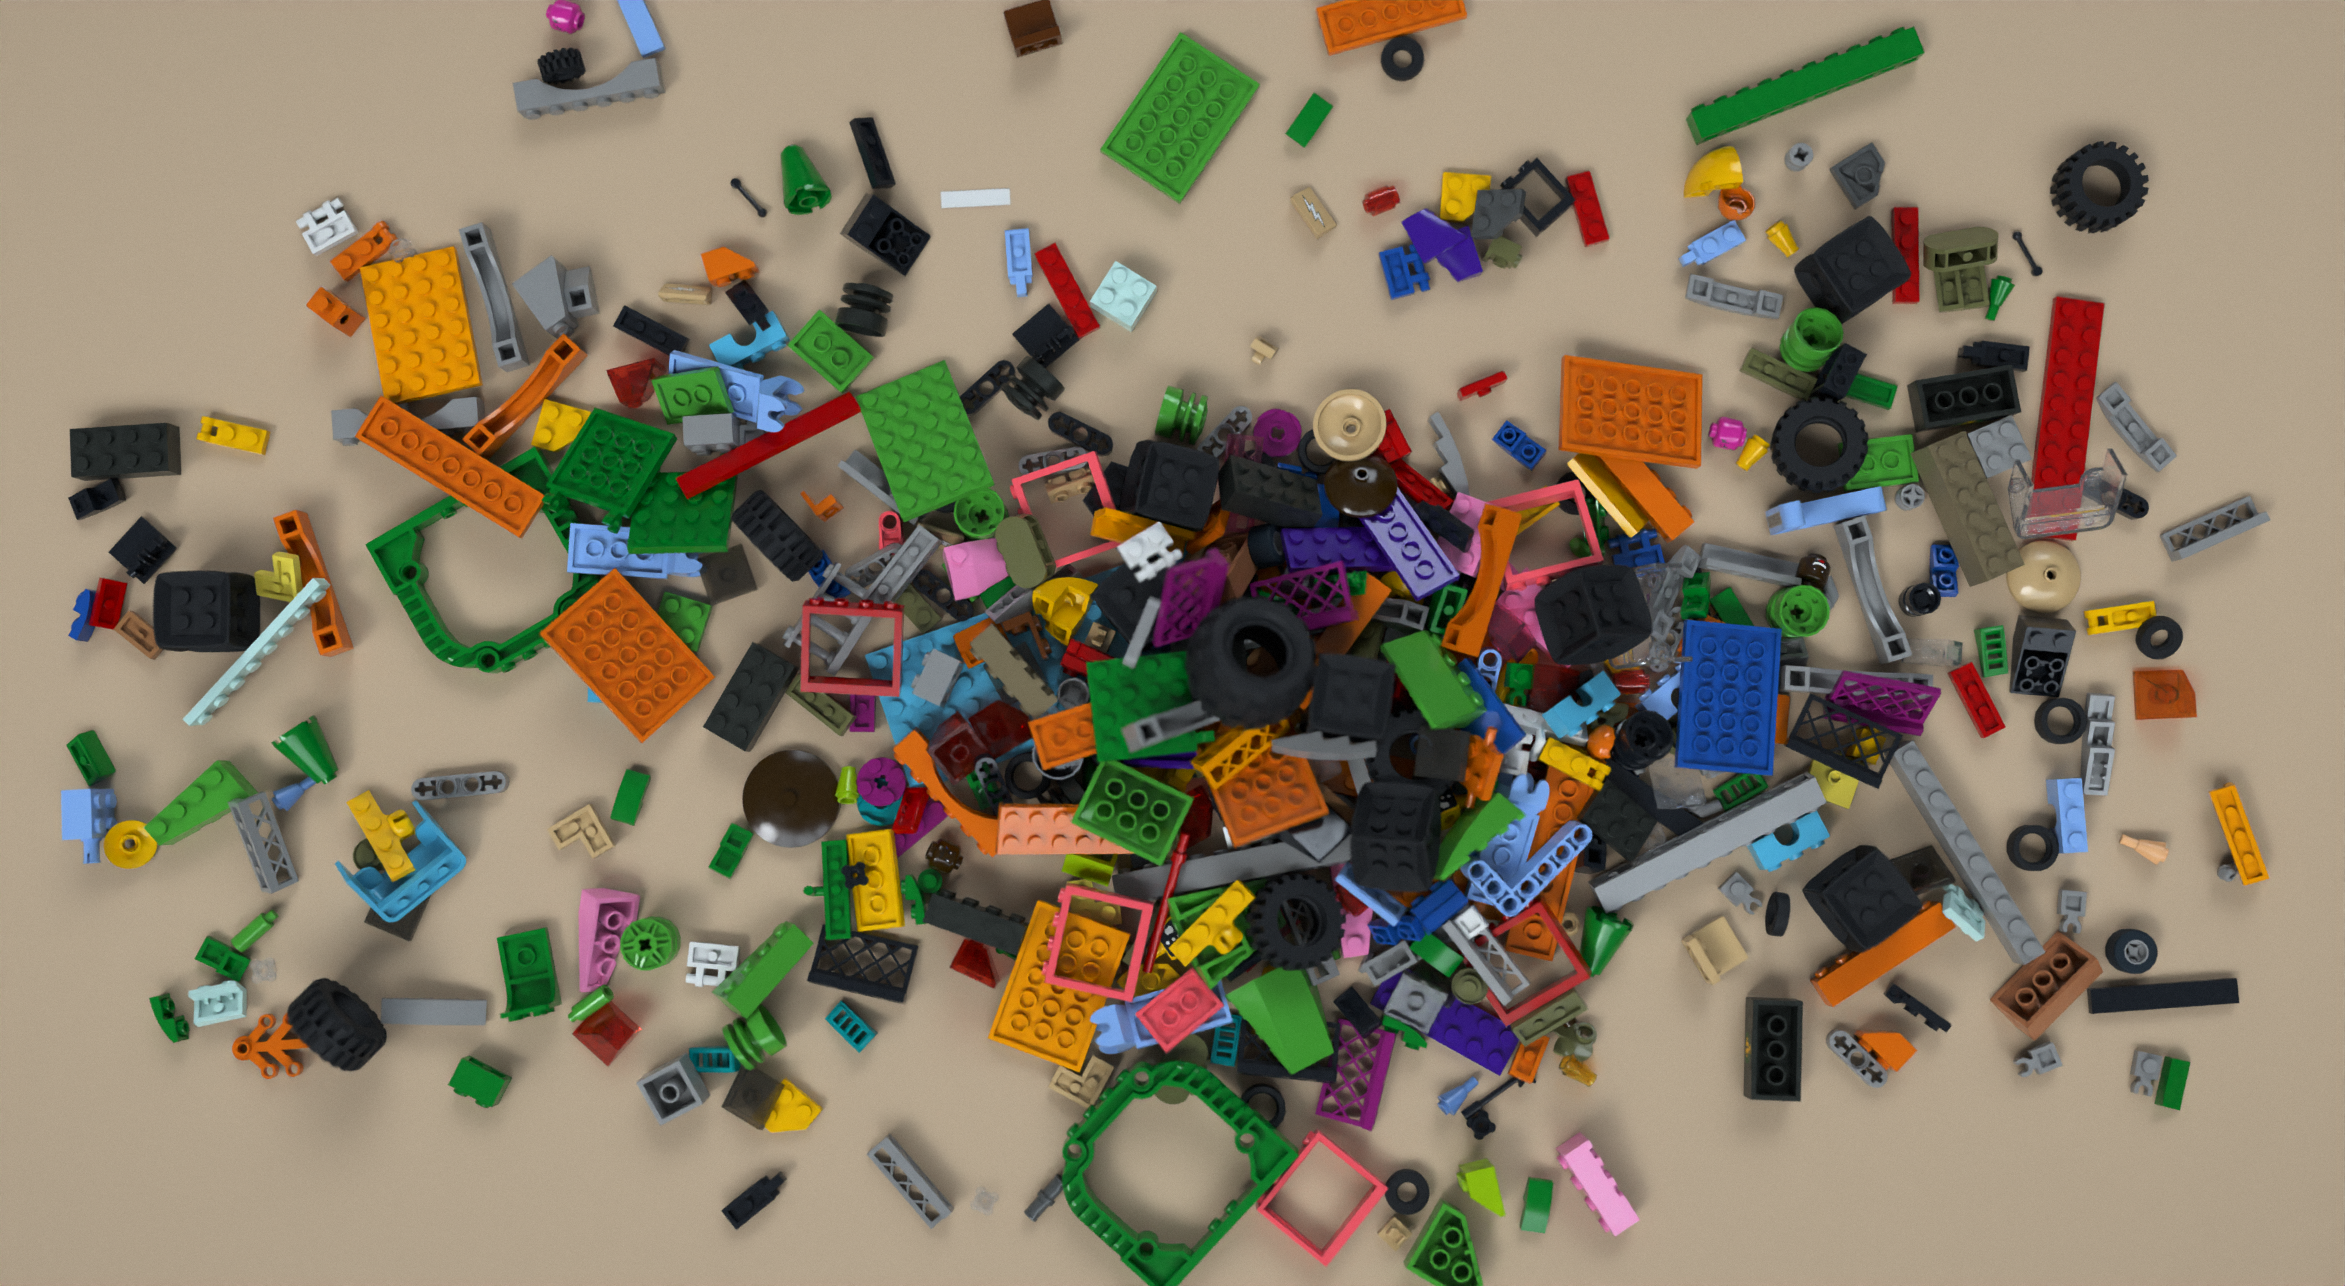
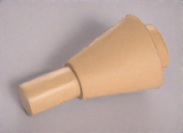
M2122 834L2119 840L2120 844L2133 848L2155 865L2159 862H2164L2169 852V849L2166 848V842L2137 840Z

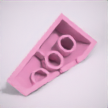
M996 538L965 542L943 549L942 556L955 601L978 596L985 592L986 589L1009 576L1006 571L1003 555L997 549Z
M607 888L582 889L579 906V978L581 992H593L600 986L607 985L616 966L615 959L620 950V939L623 932L632 922L637 920L639 895Z

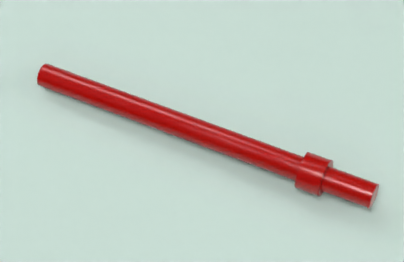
M1187 832L1180 833L1177 847L1172 852L1171 861L1173 862L1142 969L1146 973H1152L1169 912L1167 899L1173 898L1181 866L1185 864L1187 858L1186 849L1190 834Z

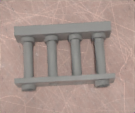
M835 562L834 565L829 564L823 572L822 576L825 579L813 598L822 597L824 601H834L835 598L825 592L832 580L861 598L867 592V589L838 572L842 565ZM811 613V624L838 640L837 643L840 644L835 653L832 651L829 653L811 641L810 652L825 661L824 664L827 665L825 670L833 676L837 674L872 617L844 615L851 620L850 622L853 625L849 632H842ZM802 615L794 627L790 625L782 637L785 639L783 644L788 648L792 642L800 646L802 644V635L799 634L802 628Z

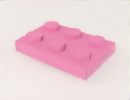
M1458 492L1450 513L1474 530L1470 550L1464 553L1442 536H1439L1437 543L1457 571L1476 578L1481 560L1478 524L1484 505L1490 503Z

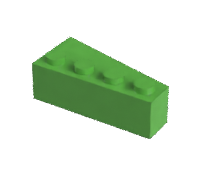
M217 760L143 828L160 846L173 845L230 813L228 801L235 798L245 799L258 792L230 761Z
M785 921L779 924L774 929L773 934L718 985L712 993L732 1012L747 1019L814 943L795 924Z

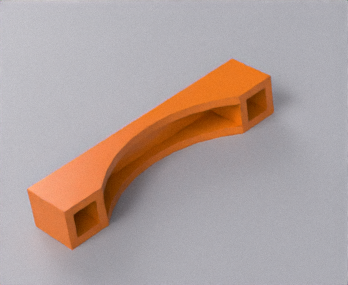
M563 333L545 352L542 360L525 383L498 409L479 421L462 440L478 455L489 460L588 354Z
M1490 504L1484 505L1478 524L1481 543L1478 577L1467 602L1458 614L1448 622L1441 646L1472 656H1479L1522 514Z
M293 510L274 517L273 520L285 549L289 554L299 556L303 587L312 578H324L330 584L324 598L315 602L310 607L312 633L320 655L333 657L354 649L308 514L299 510Z
M916 726L894 746L893 751L895 753L893 756L901 765L906 764L912 770L910 774L918 783L923 782L929 788L927 793L933 800L937 801L939 799L945 806L943 808L945 813L951 819L956 818L962 824L960 826L961 830L968 837L972 835L978 843L976 845L984 855L989 853L993 858L997 854L995 847L998 818L995 815L972 809L950 792L937 770L933 744Z

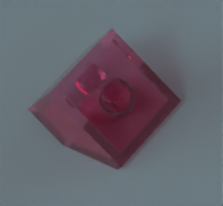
M1495 601L1488 624V632L1493 639L1491 643L1498 649L1501 657L1506 661L1512 659L1514 662L1519 663L1536 645L1537 641L1522 620Z

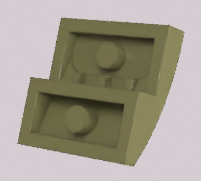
M1984 265L1947 272L1933 271L1939 313L1989 307Z

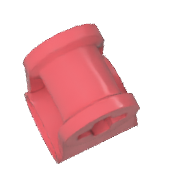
M893 511L882 513L878 521L879 550L893 543L903 545L905 537L902 518ZM890 516H894L897 520V524L893 529L885 527V520Z

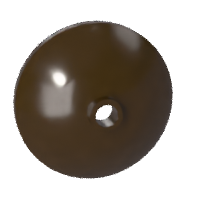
M1375 454L1357 461H1341L1336 459L1327 469L1324 478V491L1330 504L1339 512L1351 517L1367 518L1382 513L1392 504L1397 493L1398 482L1393 468L1386 460ZM1358 475H1365L1366 477L1360 478Z

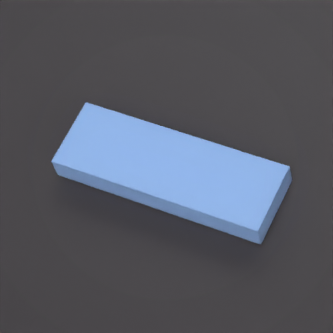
M617 0L642 57L646 58L665 50L645 1Z
M1349 862L1342 867L1335 878V881L1393 926L1399 922L1406 910L1402 903L1385 890L1359 885L1354 878L1352 864Z

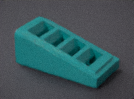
M842 1000L825 1018L859 1053L877 1035V1032ZM844 1010L846 1014L838 1022L835 1021L834 1018ZM849 1016H850L853 1020H852V1021L850 1022V1024L844 1029L841 1025H842V1024L849 1018ZM857 1023L860 1027L851 1035L849 1031ZM864 1030L867 1034L858 1042L856 1038Z
M1231 1014L1233 1023H1236L1235 1028L1228 1026L1215 1028L1210 1063L1235 1067L1242 1016ZM1220 1031L1234 1033V1037L1221 1036ZM1222 1041L1233 1044L1232 1047L1219 1046L1218 1042ZM1217 1051L1231 1053V1057L1217 1056Z
M728 1045L689 1048V1057L698 1073H735L743 1069V1065L734 1056ZM699 1053H703V1066L701 1067ZM709 1053H712V1066H710ZM720 1053H722L723 1065H720Z

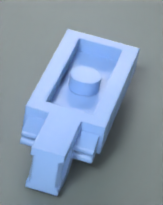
M1732 220L1692 242L1687 247L1689 252L1682 255L1679 261L1683 267L1694 261L1697 265H1703L1744 243L1746 239L1736 221Z
M1029 228L1005 230L1007 269L1010 285L1016 284L1018 297H1027L1026 284L1032 283L1033 277Z

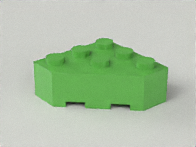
M1440 1198L1403 1263L1406 1269L1435 1286H1483L1466 1217L1462 1210Z

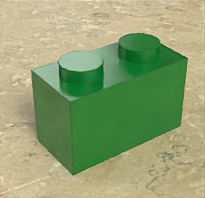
M1451 583L1434 592L1429 604L1424 627L1444 635L1448 622L1462 609L1468 590L1461 585Z
M469 1055L461 1058L448 1085L454 1088L453 1091L463 1097L470 1096L476 1099L475 1103L479 1106L489 1108L500 1103L512 1077Z

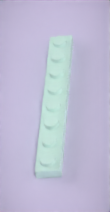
M312 578L183 720L189 726L205 725L213 717L212 713L228 702V696L232 691L239 689L245 683L244 678L261 666L262 663L260 661L266 655L276 650L280 639L288 636L294 630L293 625L309 614V608L315 602L324 598L330 584L324 578Z

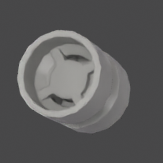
M1067 679L1058 688V700L1066 709L1089 702V689L1086 683L1080 679Z

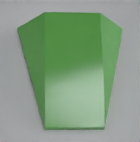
M1492 792L1490 801L1481 800L1477 797L1474 808L1467 807L1440 844L1434 879L1445 880L1470 860L1468 855L1472 851H1482L1488 846L1487 843L1496 835L1500 834L1501 836L1508 831L1509 828L1507 826L1515 819L1521 821L1526 817L1524 812L1499 792Z
M1260 879L1244 884L1255 895L1258 889L1265 887L1264 884L1267 881L1266 879ZM1230 886L1168 898L1167 902L1172 923L1178 936L1180 937ZM1248 906L1234 920L1235 926L1243 933L1242 940L1239 944L1235 945L1234 949L1223 955L1214 946L1208 945L1191 962L1210 990L1255 951L1250 944L1254 942L1253 937L1247 936L1246 929L1250 928V922H1246V914L1251 913V909ZM1280 909L1277 916L1279 930L1287 924Z
M1282 967L1276 968L1225 995L1227 1000L1232 1002L1239 1010L1238 1013L1243 1019L1247 1020L1256 1030L1255 1033L1259 1038L1267 1043L1270 1051L1291 1075L1334 1053L1317 985H1311L1306 969L1286 971Z

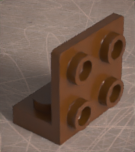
M1040 0L1004 11V17L1017 57L1063 44L1050 0Z
M1029 611L1002 622L1005 632L1008 634L1012 633L1014 636L1027 632L1026 627L1030 626L1043 660H1050L1048 654L1052 653L1048 640L1041 638L1039 632L1043 628L1037 615L1033 616Z

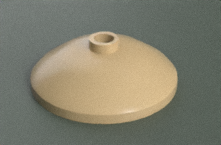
M1357 389L1340 390L1328 396L1319 405L1313 420V432L1320 448L1332 458L1341 461H1357L1371 455L1382 443L1387 427L1386 416L1381 404L1372 395ZM1350 426H1354L1356 428V430L1353 433L1347 432V429Z
M2046 540L2031 542L2018 549L2025 565L2006 573L2007 585L2013 598L2022 607L2037 613H2050L2067 606L2075 598L2081 581L2080 568L2073 554L2064 546ZM2048 571H2051V572H2052V574H2053V578H2052V579H2049V578L2047 577V572H2048Z

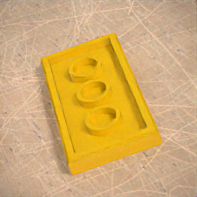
M1578 453L1567 463L1569 468L1629 537L1632 538L1649 521L1593 455Z
M892 829L846 834L850 866L856 865L857 862H863L865 864V876L869 879L865 886L857 885L852 888L857 932L904 927L905 919L894 831ZM853 873L852 876H853L854 878H856V877H857V874H856V873Z

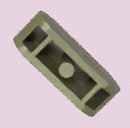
M1972 227L1929 235L1924 239L1923 266L1931 271L1947 272L1992 264L1998 258L1999 234L1991 228Z
M1018 514L1002 520L996 528L995 538L997 549L1003 555L1006 571L1013 582L1022 588H1032L1049 581L1055 573L1056 563L1038 519L1030 514Z
M1191 1034L1167 1054L1164 1052L1160 1062L1183 1060L1198 1064L1207 1069L1210 1060L1207 1059V1044L1200 1034ZM1162 1086L1155 1096L1164 1103L1179 1104L1186 1101L1189 1094L1192 1096L1194 1094L1184 1088Z

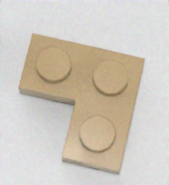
M592 804L583 807L547 829L559 850H563L581 839L592 859L597 858L616 846Z
M1093 1054L1082 1076L1059 1065L1048 1087L1088 1108L1096 1103L1115 1066Z

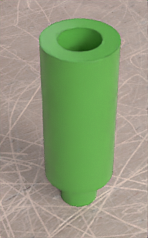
M270 910L267 914L261 913L231 939L234 947L241 952L246 951L274 926L273 921L278 917V914L274 910Z
M607 985L597 988L572 1006V1012L568 1014L569 1020L571 1022L585 1020L614 999L612 990Z

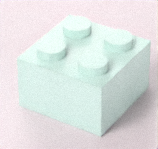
M1115 261L1090 300V305L1094 310L1132 332L1157 293V286Z

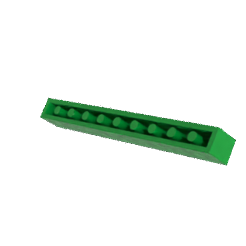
M1904 27L1892 31L1888 37L1877 36L1869 40V44L1862 47L1860 44H1856L1848 48L1846 53L1838 55V52L1828 55L1824 58L1823 62L1817 64L1816 61L1809 62L1802 66V70L1796 72L1793 69L1782 73L1780 78L1772 81L1771 78L1759 82L1755 88L1744 87L1736 91V95L1729 98L1727 95H1723L1715 99L1713 104L1708 106L1700 104L1693 107L1686 121L1696 145L1917 61L1925 52L1915 28L1911 27L1906 30Z

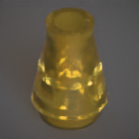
M1574 1055L1563 1057L1559 1064V1069L1563 1075L1579 1081L1588 1087L1597 1078V1075L1584 1062H1579Z

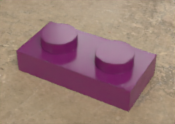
M850 694V711L857 716L850 726V732H875L876 696Z

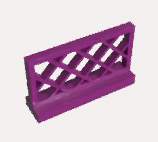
M1216 548L1207 550L1206 558L1168 568L1152 641L1156 647L1191 637L1200 621L1216 607L1219 608L1229 563ZM1201 568H1203V571L1198 576H1196L1195 574ZM1185 573L1180 579L1174 582L1176 575ZM1191 578L1194 579L1185 589L1182 588ZM1199 586L1198 591L1192 595L1191 593ZM1179 590L1180 593L1170 601L1171 597ZM1186 597H1189L1181 607L1178 606ZM1195 604L1194 609L1190 613H1187V611ZM1174 609L1177 610L1172 616H1170L1168 619H1166L1167 616H1168ZM1183 615L1185 616L1177 625H1174ZM1191 622L1192 627L1184 629ZM1171 627L1172 630L1167 635L1163 636V634Z
M1344 561L1250 583L1252 597L1259 596L1258 587L1267 586L1273 590L1269 596V601L1272 602L1275 595L1279 594L1286 599L1285 605L1289 606L1292 603L1301 610L1297 618L1302 617L1309 627V631L1359 620L1357 610L1353 608ZM1338 568L1340 578L1336 585L1326 580L1325 577L1331 569ZM1310 574L1319 579L1312 591L1302 585L1306 576ZM1286 580L1295 584L1289 596L1279 590ZM1322 582L1333 588L1327 600L1316 594ZM1299 588L1310 594L1303 606L1293 600ZM1336 592L1344 596L1345 607L1337 608L1330 603ZM1313 597L1324 603L1319 613L1315 614L1307 609Z
M1843 670L1830 695L1826 694L1824 699L1895 732L1921 736L1924 731L1923 724L1940 697L1941 688ZM1845 681H1855L1857 684L1846 686ZM1877 685L1882 688L1871 691L1869 687ZM1862 689L1865 691L1864 694L1858 696L1852 693ZM1897 690L1906 691L1905 693L1899 695L1894 694V691ZM1884 694H1888L1890 697L1880 701L1877 698ZM1923 694L1931 695L1930 697L1922 700L1918 698V696ZM1912 698L1914 701L1906 705H1903L1901 702ZM1827 707L1828 712L1835 711L1834 709ZM1841 712L1830 715L1834 721L1848 723L1845 714ZM1850 717L1852 723L1858 721ZM1860 723V724H1858V725H1861V726H1868V725L1865 724V723Z
M1339 1018L1338 1023H1341L1339 1039L1343 1045L1339 1047L1338 1051L1345 1047L1352 1060L1341 1067L1337 1063V1072L1339 1071L1346 1083L1344 1086L1334 1091L1329 1083L1322 1084L1315 1114L1372 1131L1397 1034L1377 1028L1373 1033L1380 1034L1379 1043L1377 1046L1369 1049L1363 1037L1349 1020ZM1342 1026L1353 1027L1357 1037L1346 1043L1341 1036ZM1360 1039L1366 1052L1354 1058L1347 1045ZM1375 1049H1377L1376 1055H1375V1058H1374V1056H1373V1054H1372L1371 1052L1374 1051ZM1369 1054L1373 1061V1067L1371 1070L1363 1073L1357 1060ZM1331 1055L1329 1056L1327 1067H1332ZM1354 1063L1361 1076L1348 1082L1341 1069ZM1371 1073L1370 1080L1368 1082L1365 1076ZM1363 1078L1368 1087L1367 1092L1357 1097L1351 1084ZM1328 1087L1331 1093L1325 1096ZM1348 1087L1355 1100L1342 1106L1336 1093ZM1333 1095L1340 1108L1333 1113L1323 1111L1324 1100ZM1365 1097L1364 1104L1362 1106L1360 1100ZM1357 1102L1362 1111L1360 1120L1349 1118L1345 1108ZM1342 1111L1344 1116L1337 1115V1113Z

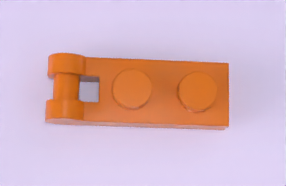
M385 221L376 223L372 230L330 261L345 281L348 282L359 274L360 267L371 265L398 244L399 239L395 234L389 232V226ZM381 236L383 238L382 243L378 244L376 239H378Z

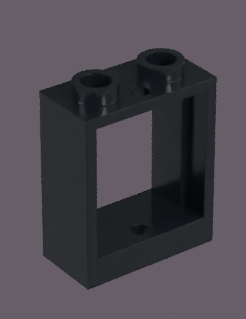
M1538 158L1532 162L1527 160L1518 169L1520 173L1516 177L1512 178L1509 176L1500 185L1502 189H1513L1531 172L1535 171L1561 199L1540 220H1537L1524 206L1523 216L1519 219L1536 238L1572 207L1576 201Z
M1847 343L1838 347L1821 367L1809 398L1818 396L1819 399H1825L1827 396L1833 397L1832 401L1835 402L1845 398L1867 354Z

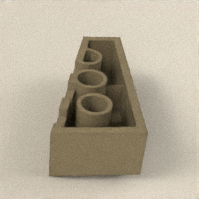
M993 623L970 642L972 646L970 652L978 661L983 659L988 665L986 670L995 680L999 677L1005 684L1003 689L1011 698L1015 696L1021 703L1019 707L1027 716L1031 714L1036 720L1058 701L1057 695Z

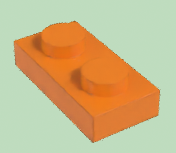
M1544 1035L1525 1047L1520 1041L1507 1074L1531 1084L1550 1038Z

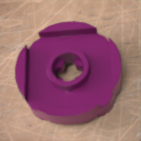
M1271 409L1264 412L1258 418L1254 426L1253 438L1260 451L1268 454L1271 458H1282L1296 450L1301 440L1302 429L1298 419L1292 413L1281 409ZM1275 427L1278 430L1283 429L1284 431L1280 440L1271 436Z
M883 757L869 760L860 769L857 776V790L869 804L887 806L898 801L903 796L907 780L902 767L896 761ZM885 775L888 785L887 787L882 786L879 789L877 787L878 783L875 780Z

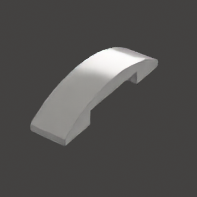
M1690 274L1685 298L1722 311L1760 318L1779 319L1783 295L1764 290L1752 291L1714 282L1712 278Z
M2117 382L2111 384L2096 397L2102 412L2114 430L2131 450L2156 472L2161 471L2177 457L2165 440L2157 438L2130 406L2129 402L2131 399Z
M1683 545L1668 562L1654 586L1648 603L1653 628L1651 635L1663 643L1673 624V620L1668 615L1684 578H1693L1701 560V556L1688 545Z

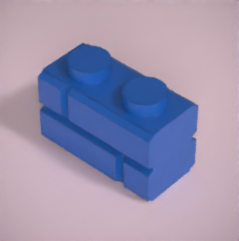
M1451 879L1445 882L1439 880L1430 888L1432 892L1424 898L1423 895H1420L1411 903L1413 908L1409 912L1410 915L1417 917L1422 929L1428 936L1462 910L1469 902Z

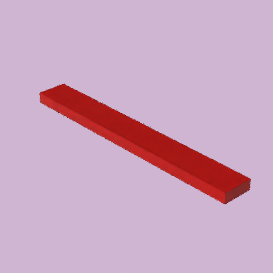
M849 391L785 423L782 430L767 432L675 479L685 497L689 499L860 413L861 408Z

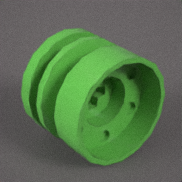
M1818 307L1805 309L1798 314L1781 337L1779 345L1781 356L1788 365L1796 370L1804 372L1816 371L1826 363L1842 342L1844 331L1841 322L1826 309Z
M1168 385L1158 416L1155 435L1170 439L1175 429L1180 430L1179 442H1183L1186 432L1191 433L1189 444L1195 446L1205 425L1208 413V396L1202 395L1199 405L1194 404L1196 393L1193 392L1188 402L1183 401L1184 390Z
M989 488L957 500L954 507L956 524L970 541L995 538L997 526L1002 520L1009 517L1008 510L1000 496ZM986 514L988 520H983L981 523L979 517L983 518Z
M1800 585L1780 589L1770 597L1766 605L1768 625L1771 628L1782 629L1781 636L1808 637L1817 634L1825 627L1829 619L1830 607L1827 598L1820 590L1812 586ZM1790 610H1796V614L1791 615Z
M651 916L632 922L624 930L620 939V950L624 960L631 967L638 970H653L669 964L677 956L681 947V936L678 928L670 920L663 917ZM650 939V946L652 947L646 949L644 940Z
M762 1004L747 1019L745 1018L746 1023L736 1018L733 1020V1025L729 1023L722 1028L730 1050L748 1070L755 1068L757 1062L762 1063L766 1060L763 1049L773 1056L787 1046L786 1038L780 1026Z

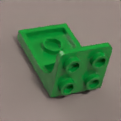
M548 928L498 937L497 943L507 992L506 1010L500 1014V1018H508V1021L512 1022L530 1017V1013L533 1014V1017L554 1012V1007L561 1005L562 1001Z

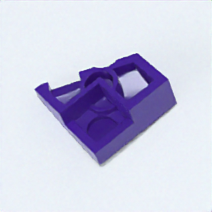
M1428 208L1411 215L1401 222L1423 263H1429L1446 250H1451L1468 239L1465 233H1460L1451 227L1449 222L1441 220Z
M1469 226L1456 229L1460 233H1465L1468 239L1436 257L1438 259L1437 262L1442 267H1445L1457 282L1480 276L1483 272Z

